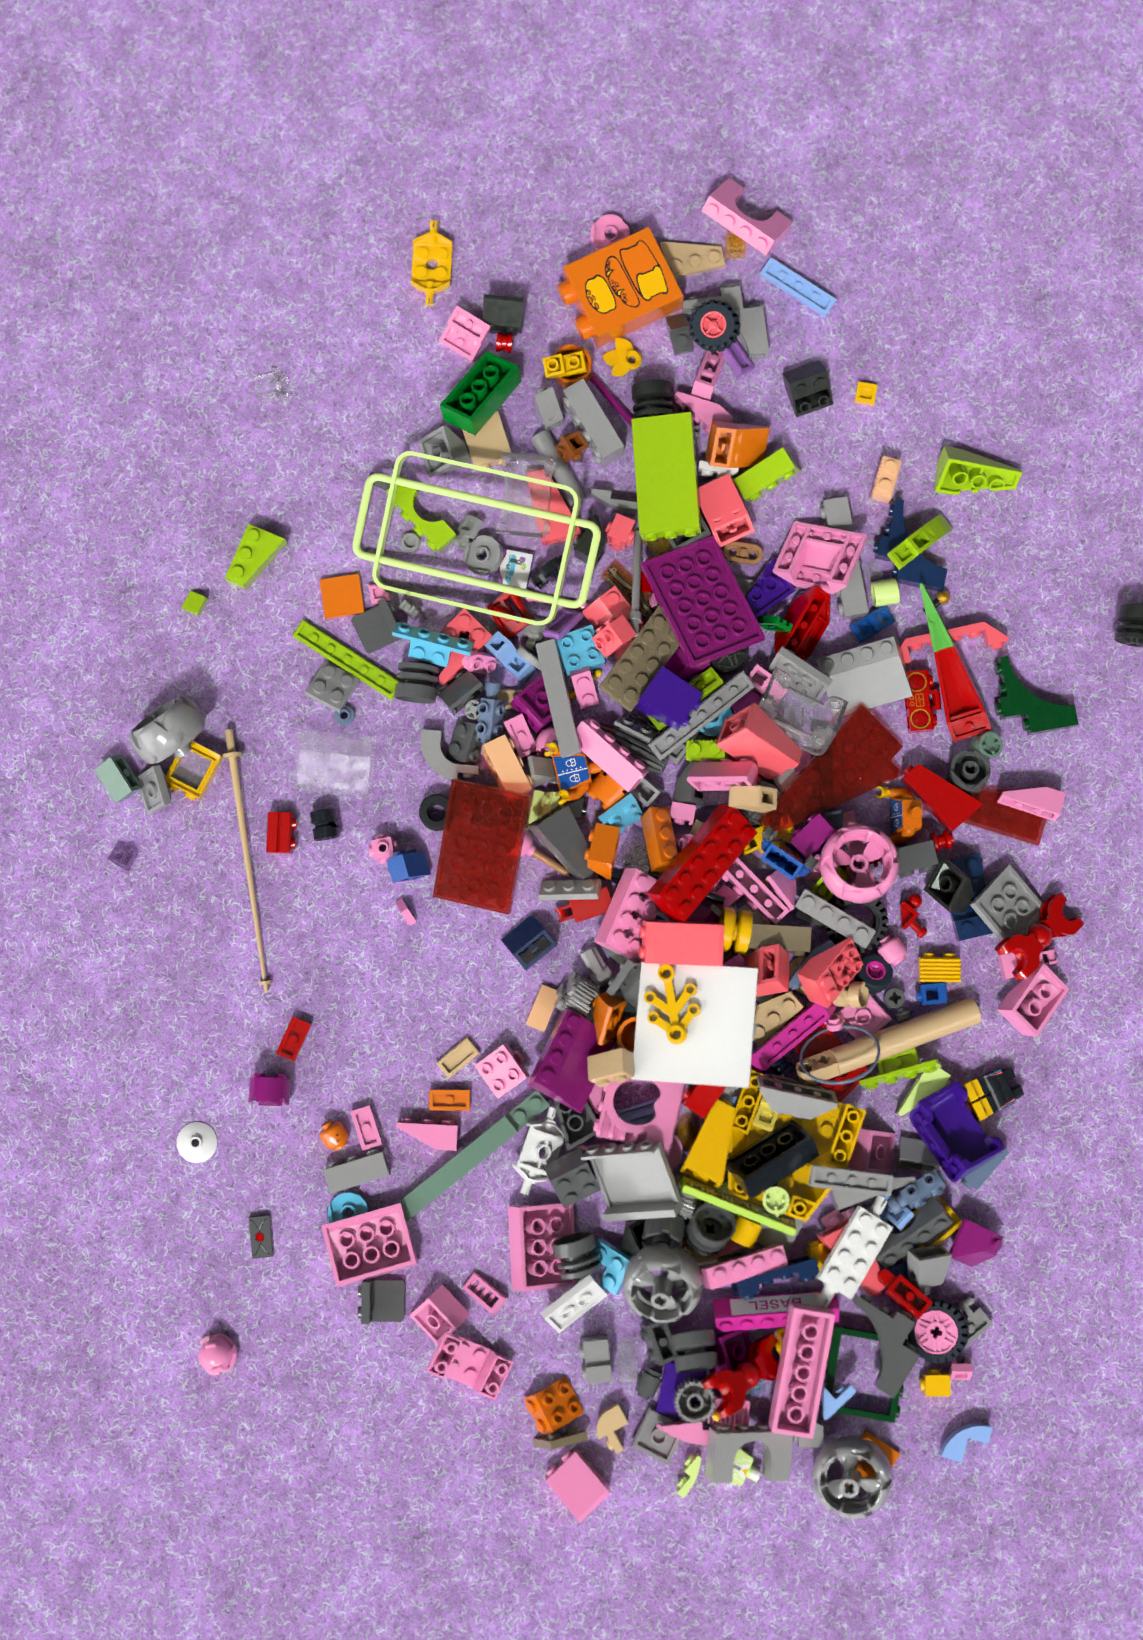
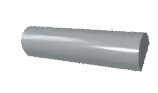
M544 430L536 434L531 439V442L554 483L574 488L579 493L581 502L585 501L586 497L568 464H565L563 459L559 457L555 448L557 445L550 432ZM558 488L568 508L574 507L573 495L565 489Z

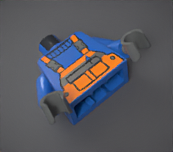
M770 825L762 833L761 849L765 853L761 860L793 881L797 874L801 877L806 876L811 870L817 868L820 859H815L810 854L805 862V857L794 846L783 839L774 841L773 839L778 834V831H774Z

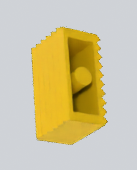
M923 953V957L917 958L918 982H961V958H955V954H943V957H935V953Z

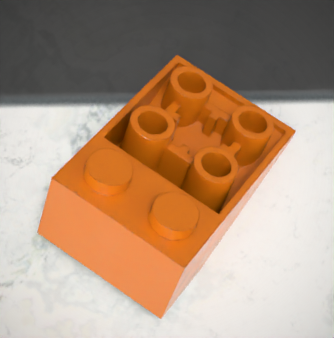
M712 420L705 460L710 466L738 468L755 466L764 460L770 427Z

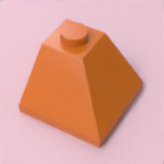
M607 992L598 995L593 1002L595 1030L598 1045L601 1046L617 1038V1032L627 1003L625 999L618 996L612 997Z

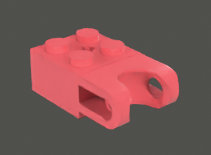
M465 608L439 632L459 639L462 635H468V641L474 642L472 650L480 652L486 648L484 645L492 637ZM451 651L449 664L439 675V682L443 686L451 682L464 669L462 665L464 654Z

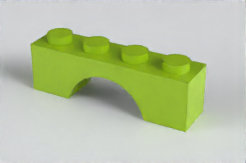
M398 485L393 508L397 506L401 510L400 516L406 522L410 521L414 525L412 529L419 537L423 535L426 538V545L433 552L436 550L440 554L457 537L456 533L444 520L429 522L420 518L414 509L418 496L417 490Z

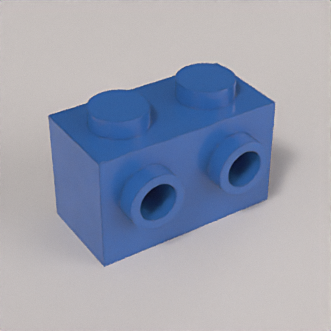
M416 849L405 852V850L393 853L394 857L386 859L393 883L416 880L431 874L425 851L417 852Z

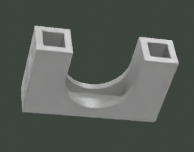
M742 1423L736 1424V1426L717 1424V1427H709L705 1477L712 1483H732L736 1453L744 1444L751 1441H760L764 1448L762 1475L769 1481H790L793 1435L774 1433L764 1423H756L755 1426H748Z

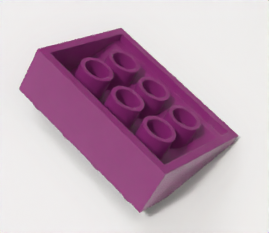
M566 1009L561 1012L527 1085L581 1114L595 1083L588 1081L587 1057L610 1051L615 1041L612 1040L603 1046L598 1045L595 1025L583 1016L570 1009Z

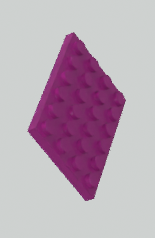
M713 535L641 563L640 567L691 669L764 641L765 635Z

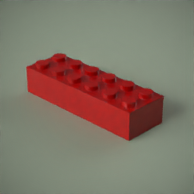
M720 804L646 894L671 921L685 923L758 832L737 808L728 807V804Z

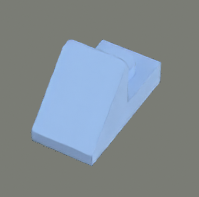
M849 1382L846 1385L844 1383L835 1390V1396H832L822 1386L821 1414L826 1421L857 1392Z

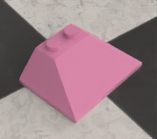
M794 521L772 571L796 587L811 589L817 585L826 593L834 594L846 588L868 536L867 534Z

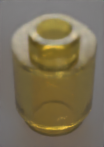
M691 1122L676 1129L677 1137L685 1153L690 1150L698 1134L695 1126H692Z

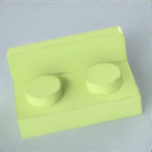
M533 791L526 829L530 830L528 827L530 823L558 806L560 796H555L557 792Z

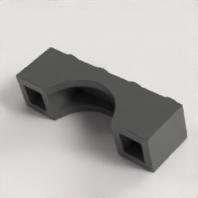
M937 1197L927 1200L925 1205L918 1208L916 1220L910 1228L899 1234H889L876 1259L887 1269L906 1256L908 1250L916 1249L953 1224L946 1207Z

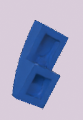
M885 605L853 623L849 628L860 644L890 626L896 620Z

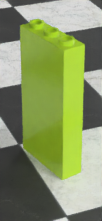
M691 412L631 419L639 534L641 538L645 539V541H655L661 537L674 539L679 535L693 537L697 533H702L694 424Z

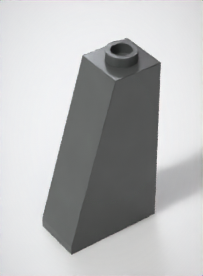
M558 805L528 825L534 835L574 878L586 880L595 875L594 871L587 867L588 860L584 859L586 848H589L568 805Z

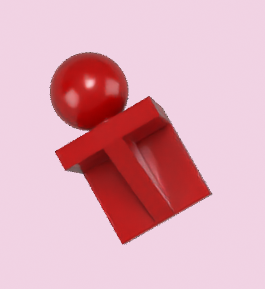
M913 893L908 896L907 902L902 901L899 904L901 914L900 928L905 930L910 926L917 933L916 936L922 938L927 933V929L925 927L922 928L915 921L919 914L913 909L921 906L922 898L919 894Z

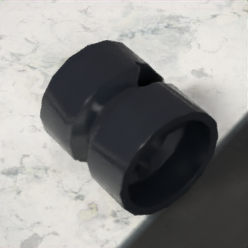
M322 809L310 812L311 824L315 825V828L312 829L314 841H324L340 837L338 825L335 824L337 821L336 809Z

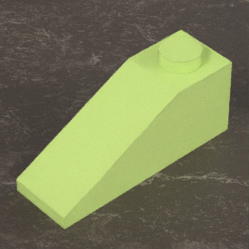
M937 1068V1071L933 1073H920L895 1114L898 1116L906 1114L920 1100L948 1086L951 1082L949 1080L951 1075L941 1068Z

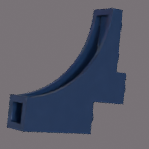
M896 498L894 504L889 506L888 516H891L890 523H886L884 535L887 536L881 535L878 541H874L872 552H875V559L892 562L887 554L909 537L904 524V500ZM920 554L900 570L894 564L892 576L895 577L897 583L920 588V583L922 582L926 589L940 592L944 589L948 569L930 562Z

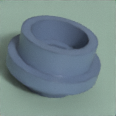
M344 706L341 713L335 711L334 718L339 725L348 726L354 721L355 715L350 707ZM343 712L348 713L346 719L341 718Z

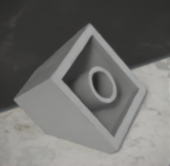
M441 426L418 440L421 453L467 464L471 463L466 443L447 426ZM423 458L429 478L462 468V466Z

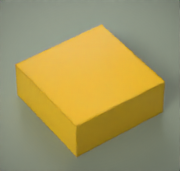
M858 381L854 402L874 406L878 385Z

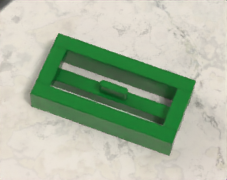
M759 616L756 618L759 626L767 631L790 632L793 624L787 623L786 620L781 619L779 616Z

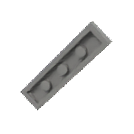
M811 1165L808 1186L891 1196L894 1176L891 1174Z

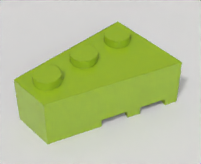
M782 447L735 478L733 482L745 501L755 502L762 497L761 494L774 490L780 483L789 480L802 470L792 453Z
M248 524L225 576V580L229 584L247 590L268 564L275 559L276 555L288 544L285 538Z

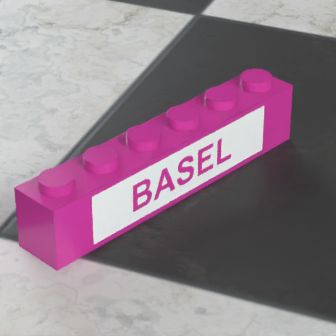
M822 1291L760 1295L749 1300H744V1298L740 1297L713 1299L715 1331L728 1332L786 1327L790 1302L822 1307L815 1303ZM835 1293L828 1308L834 1312V1323L839 1322V1304L837 1294Z

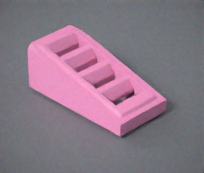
M474 1272L462 1287L491 1314H497L508 1300V1297L477 1272ZM478 1280L480 1283L474 1290H471L470 1288ZM484 1285L486 1288L479 1296L477 1293ZM491 1291L492 1295L485 1301L484 1298ZM497 1296L499 1298L494 1306H491L490 1304Z

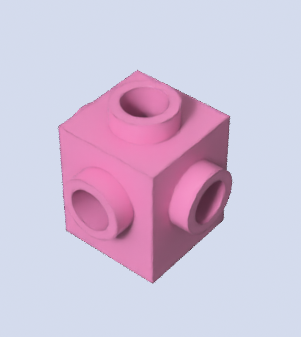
M387 834L375 836V840H371L372 846H369L370 857H374L375 861L380 862V864H386V859L394 857L393 853L399 851L397 841H393L391 836L387 837ZM386 845V851L381 852L379 847Z

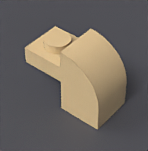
M618 1402L601 1412L596 1425L598 1438L601 1439L607 1436L605 1442L610 1451L614 1449L616 1454L623 1451L624 1448L615 1431L628 1424V1419Z

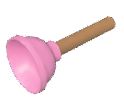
M523 827L512 842L507 855L523 857L524 855L530 857L532 855L562 875L570 876L571 873L563 865L536 849V846L532 844L533 839L526 828Z

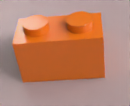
M596 823L595 830L591 829L589 841H591V847L586 848L584 859L588 860L587 867L611 880L619 846L620 827Z

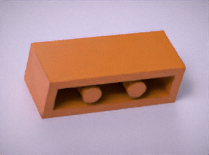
M650 807L641 816L651 872H664L678 856L669 808Z

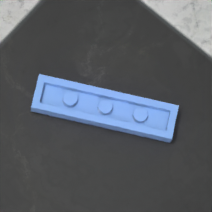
M773 258L768 260L760 272L759 276L824 318L837 300Z

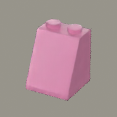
M575 1448L572 1452L568 1450L561 1457L562 1462L558 1466L554 1464L546 1472L548 1476L545 1481L574 1517L581 1522L610 1494V1485Z

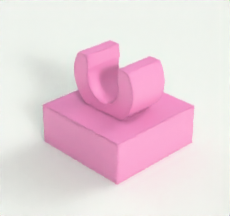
M964 1357L963 1364H958L957 1358L952 1359L949 1370L950 1380H970L973 1374V1365L968 1364V1358Z

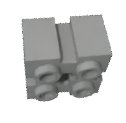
M607 1334L583 1337V1342L579 1343L580 1357L585 1358V1363H582L583 1379H587L588 1384L613 1382Z

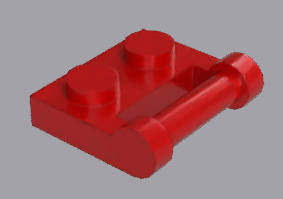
M503 593L487 606V609L516 615L507 601L511 598L522 617L536 620L533 615H530L524 603L517 595ZM491 615L502 634L508 640L531 625Z

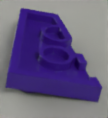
M775 558L769 561L745 596L755 618L796 591L791 583L773 573L772 570L776 564Z

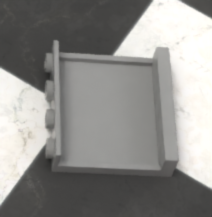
M646 1140L640 1143L627 1142L617 1145L611 1143L606 1146L592 1145L581 1156V1160H590L607 1205V1209L602 1214L605 1222L676 1217L684 1206L661 1141Z

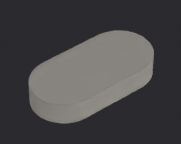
M520 646L516 652L541 671L538 656L526 647Z

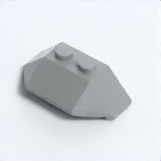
M757 1075L761 1094L770 1109L778 1114L813 1119L838 1106L835 1092L831 1090L827 1091L815 1084L803 1086L796 1079L779 1075Z

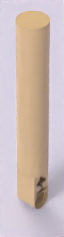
M972 997L872 1033L880 1045V1058L878 1061L981 1023V1014L976 1002ZM866 1035L803 1059L805 1069L814 1077L828 1080L874 1063L877 1057V1046L872 1037ZM800 1061L797 1063L798 1082L801 1085L812 1086L820 1083L805 1074L801 1068Z

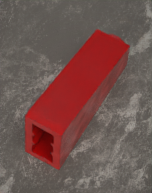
M917 764L915 767L910 765L902 772L905 775L901 779L903 783L921 800L922 804L949 833L953 832L983 805L974 797L920 764Z

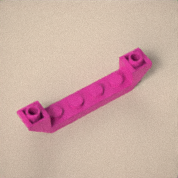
M813 1002L754 1052H751L750 1070L759 1073L768 1069L829 1019L837 1006L832 1003L829 1008Z

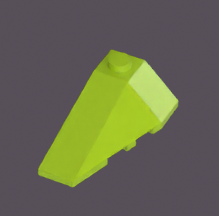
M944 446L937 462L934 491L949 495H960V491L971 490L972 493H978L979 489L990 488L991 491L1016 489L1023 472L1017 468L963 449Z

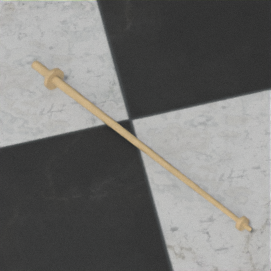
M233 729L225 730L228 753L222 754V758L229 759L263 978V981L259 982V986L264 985V991L267 993L268 984L272 983L266 977L237 758L243 755L242 752H236Z

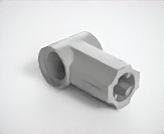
M596 946L580 954L594 984L600 989L608 985L613 975L609 967L605 965Z

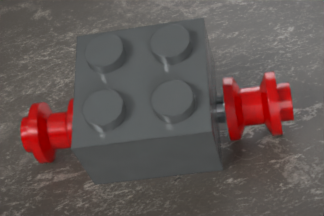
M945 829L942 835L936 836L934 832L930 833L929 841L897 848L899 862L897 875H899L900 879L914 875V871L917 870L919 874L934 870V866L939 864L936 852H939L940 847L952 848V844H954L953 834L951 832L948 833L947 829ZM882 857L874 861H869V865L873 864L874 868L878 867V863L881 862Z

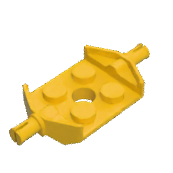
M430 220L429 233L413 239L412 275L410 282L417 290L425 293V306H429V304L433 306L435 293L448 289L451 282L453 244L452 241L437 232V220H434V222ZM429 261H435L438 264L434 270L428 269L426 265Z

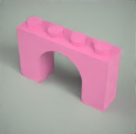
M728 178L708 197L702 212L764 255H767L786 236L793 221L778 211L765 221L754 220L746 216L736 205L745 188L731 178Z

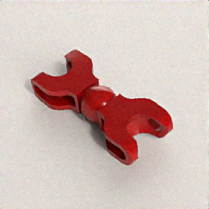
M1063 892L1053 894L1041 904L1039 920L1028 929L1027 934L1005 937L996 945L995 951L999 956L1010 952L1016 956L1017 966L1012 971L1016 980L1027 978L1039 968L1040 953L1045 947L1050 945L1052 938L1074 935L1084 925L1080 916L1069 920L1064 917L1062 907L1067 898Z
M773 1333L753 1342L749 1348L748 1359L739 1364L734 1372L720 1370L719 1372L711 1373L701 1381L705 1390L718 1388L721 1392L722 1403L716 1409L720 1418L729 1417L742 1409L746 1401L747 1391L755 1387L760 1379L766 1381L776 1379L779 1363L772 1356V1348L777 1343Z

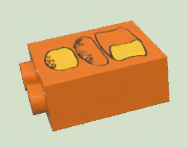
M649 227L564 266V281L557 284L564 304L569 306L575 303L581 315L574 319L580 337L583 341L592 337L597 348L614 341L615 338H621L682 309L684 297Z

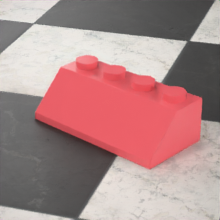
M614 586L590 604L582 613L593 628L598 629L613 616L617 619L623 615L629 621L631 606L617 587ZM642 621L639 623V631L644 626ZM635 637L613 653L617 660Z

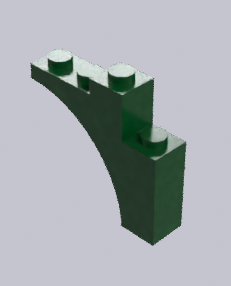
M1008 656L1000 657L996 660L997 663L994 665L995 673L1000 676L1001 681L998 684L999 693L1004 696L996 701L997 704H994L995 714L1000 717V720L1024 716L1022 727L1024 731H1027V736L1073 728L1079 725L1075 705H1057L1036 697L1017 679L1011 668Z

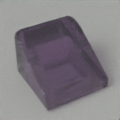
M117 842L108 860L129 871L139 854Z

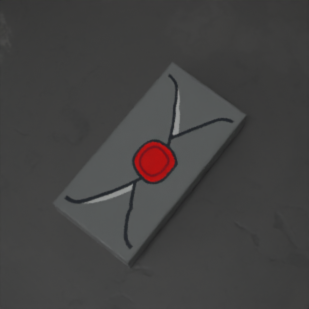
M270 1215L249 1217L252 1259L273 1257Z

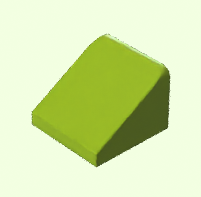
M190 591L181 608L200 617L208 599L203 595Z

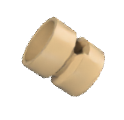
M850 982L833 1002L834 1005L837 1007L865 1008L869 999V990L864 986L866 985L865 982Z

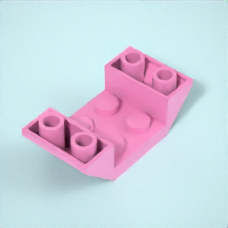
M444 1333L426 1371L443 1379L448 1377L472 1387L479 1394L496 1400L514 1362L494 1350L455 1333Z

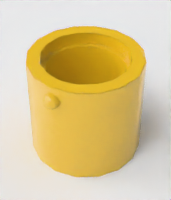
M738 1215L736 1218V1229L730 1240L753 1249L762 1226Z

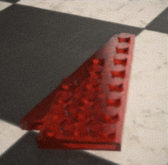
M862 704L858 705L777 798L776 810L764 813L757 822L764 829L770 825L774 831L777 830L779 833L809 819L814 813L818 815L902 776L903 773L891 760L903 746Z

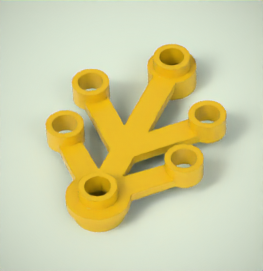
M664 964L659 967L657 973L658 977L664 981L667 1004L657 998V995L652 991L645 993L644 1000L669 1015L671 1025L662 1020L660 1014L655 1011L648 1014L647 1020L651 1024L658 1025L667 1032V1039L672 1044L679 1045L687 1039L686 1028L694 1017L700 1015L701 1008L697 1004H690L687 1008V1014L680 1023L678 1014L690 997L697 994L698 990L692 983L685 985L684 992L676 1002L672 981L675 977V970L670 965ZM667 970H670L671 972L669 977L664 976V973ZM694 987L693 993L689 994L687 992L688 988ZM650 994L654 995V999L652 1001H648L647 999ZM692 1007H697L695 1014L691 1013ZM656 1014L657 1020L652 1022L651 1016ZM676 1031L681 1032L679 1038L674 1037Z

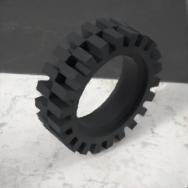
M836 896L835 900L831 899L829 903L842 911L852 904H863L872 910L874 916L872 927L876 929V932L866 947L869 951L873 949L872 945L878 946L880 944L878 941L880 938L884 939L885 935L883 933L888 930L886 923H889V919L887 918V911L879 898L868 903H853ZM823 924L828 937L835 945L847 939V937ZM854 942L857 951L864 953L865 948Z

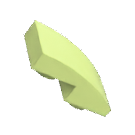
M698 1452L695 1455L691 1454L685 1460L684 1464L686 1466L684 1471L688 1476L684 1475L676 1484L678 1486L676 1489L677 1493L682 1498L687 1495L698 1475L701 1464V1455Z

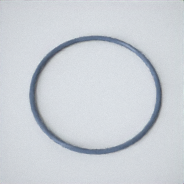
M843 1025V1028L857 1029L872 1037L877 1046V1057L867 1071L855 1078L845 1081H825L811 1075L805 1069L802 1059L803 1052L808 1043L816 1036L829 1031L825 1028L811 1036L803 1045L799 1057L801 1068L810 1078L824 1084L837 1085L856 1081L867 1075L876 1066L880 1058L878 1040L872 1033L861 1027Z

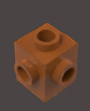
M578 430L572 434L566 433L560 437V442L555 447L559 457L567 464L570 461L575 463L584 457L583 453L589 448V445Z

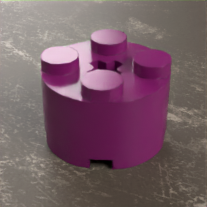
M253 1073V1078H250L248 1103L253 1105L254 1101L259 1102L260 1106H282V1102H285V1105L288 1106L290 1104L291 1080L286 1077V1074H274V1077H267L263 1073Z

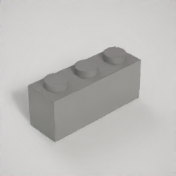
M378 1149L366 1152V1157L359 1158V1155L347 1158V1162L340 1164L339 1161L327 1164L328 1168L324 1169L323 1172L330 1194L391 1175L384 1151L379 1152Z

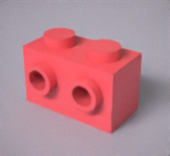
M616 513L613 522L609 521L605 530V537H607V544L610 545L611 549L620 552V550L625 551L627 546H632L635 538V520Z
M623 615L617 619L613 616L595 630L597 634L592 640L596 648L607 658L637 634Z

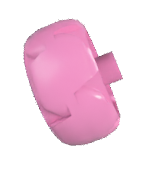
M853 824L839 829L830 836L821 851L819 869L823 882L835 896L846 901H852L853 903H868L880 898L890 889L896 880L899 862L897 850L891 839L884 832L874 829L869 825ZM850 841H862V844L866 845L863 855L858 854L851 858L840 849L845 843ZM882 857L881 865H883V871L880 878L873 884L872 879L865 871L868 868L869 861ZM847 865L845 873L848 878L855 880V883L849 885L844 882L836 872L837 866Z

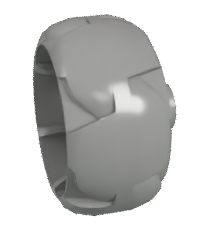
M178 696L156 709L132 729L129 741L137 755L146 763H159L173 754L179 759L192 749L189 742L204 729L206 719L194 700L188 696Z
M664 1243L652 1244L642 1248L627 1263L623 1277L624 1295L628 1305L639 1316L642 1317L644 1315L652 1321L659 1323L675 1322L680 1320L683 1315H689L697 1306L701 1298L703 1279L697 1261L686 1250L679 1247H670ZM666 1270L669 1274L668 1276L658 1275L655 1277L650 1271ZM684 1279L687 1282V1289L671 1296L672 1281ZM653 1286L652 1293L643 1287Z
M853 1435L836 1438L822 1448L816 1457L812 1470L813 1488L819 1501L830 1512L834 1511L840 1517L846 1519L866 1518L872 1515L873 1512L881 1509L890 1495L893 1481L890 1462L882 1449L870 1440L860 1439L858 1436ZM838 1457L846 1470L843 1473L842 1479L828 1483V1468ZM857 1458L859 1460L865 1459L874 1467L876 1478H862L860 1471L855 1468ZM860 1486L869 1493L868 1497L863 1499H850L858 1494Z

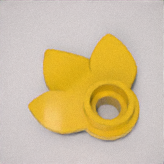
M615 338L616 350L603 354L604 361L613 367L611 375L616 377L625 376L630 370L637 369L642 362L640 353L633 350L631 342L623 338ZM632 357L636 361L634 363H629L628 359Z

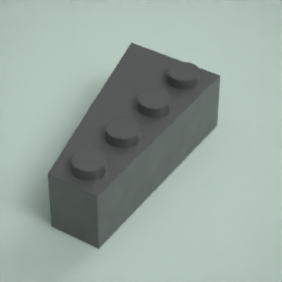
M554 1100L568 1151L596 1135V1131H593L595 1120L600 1119V1117L594 1112L588 1100L581 1114Z

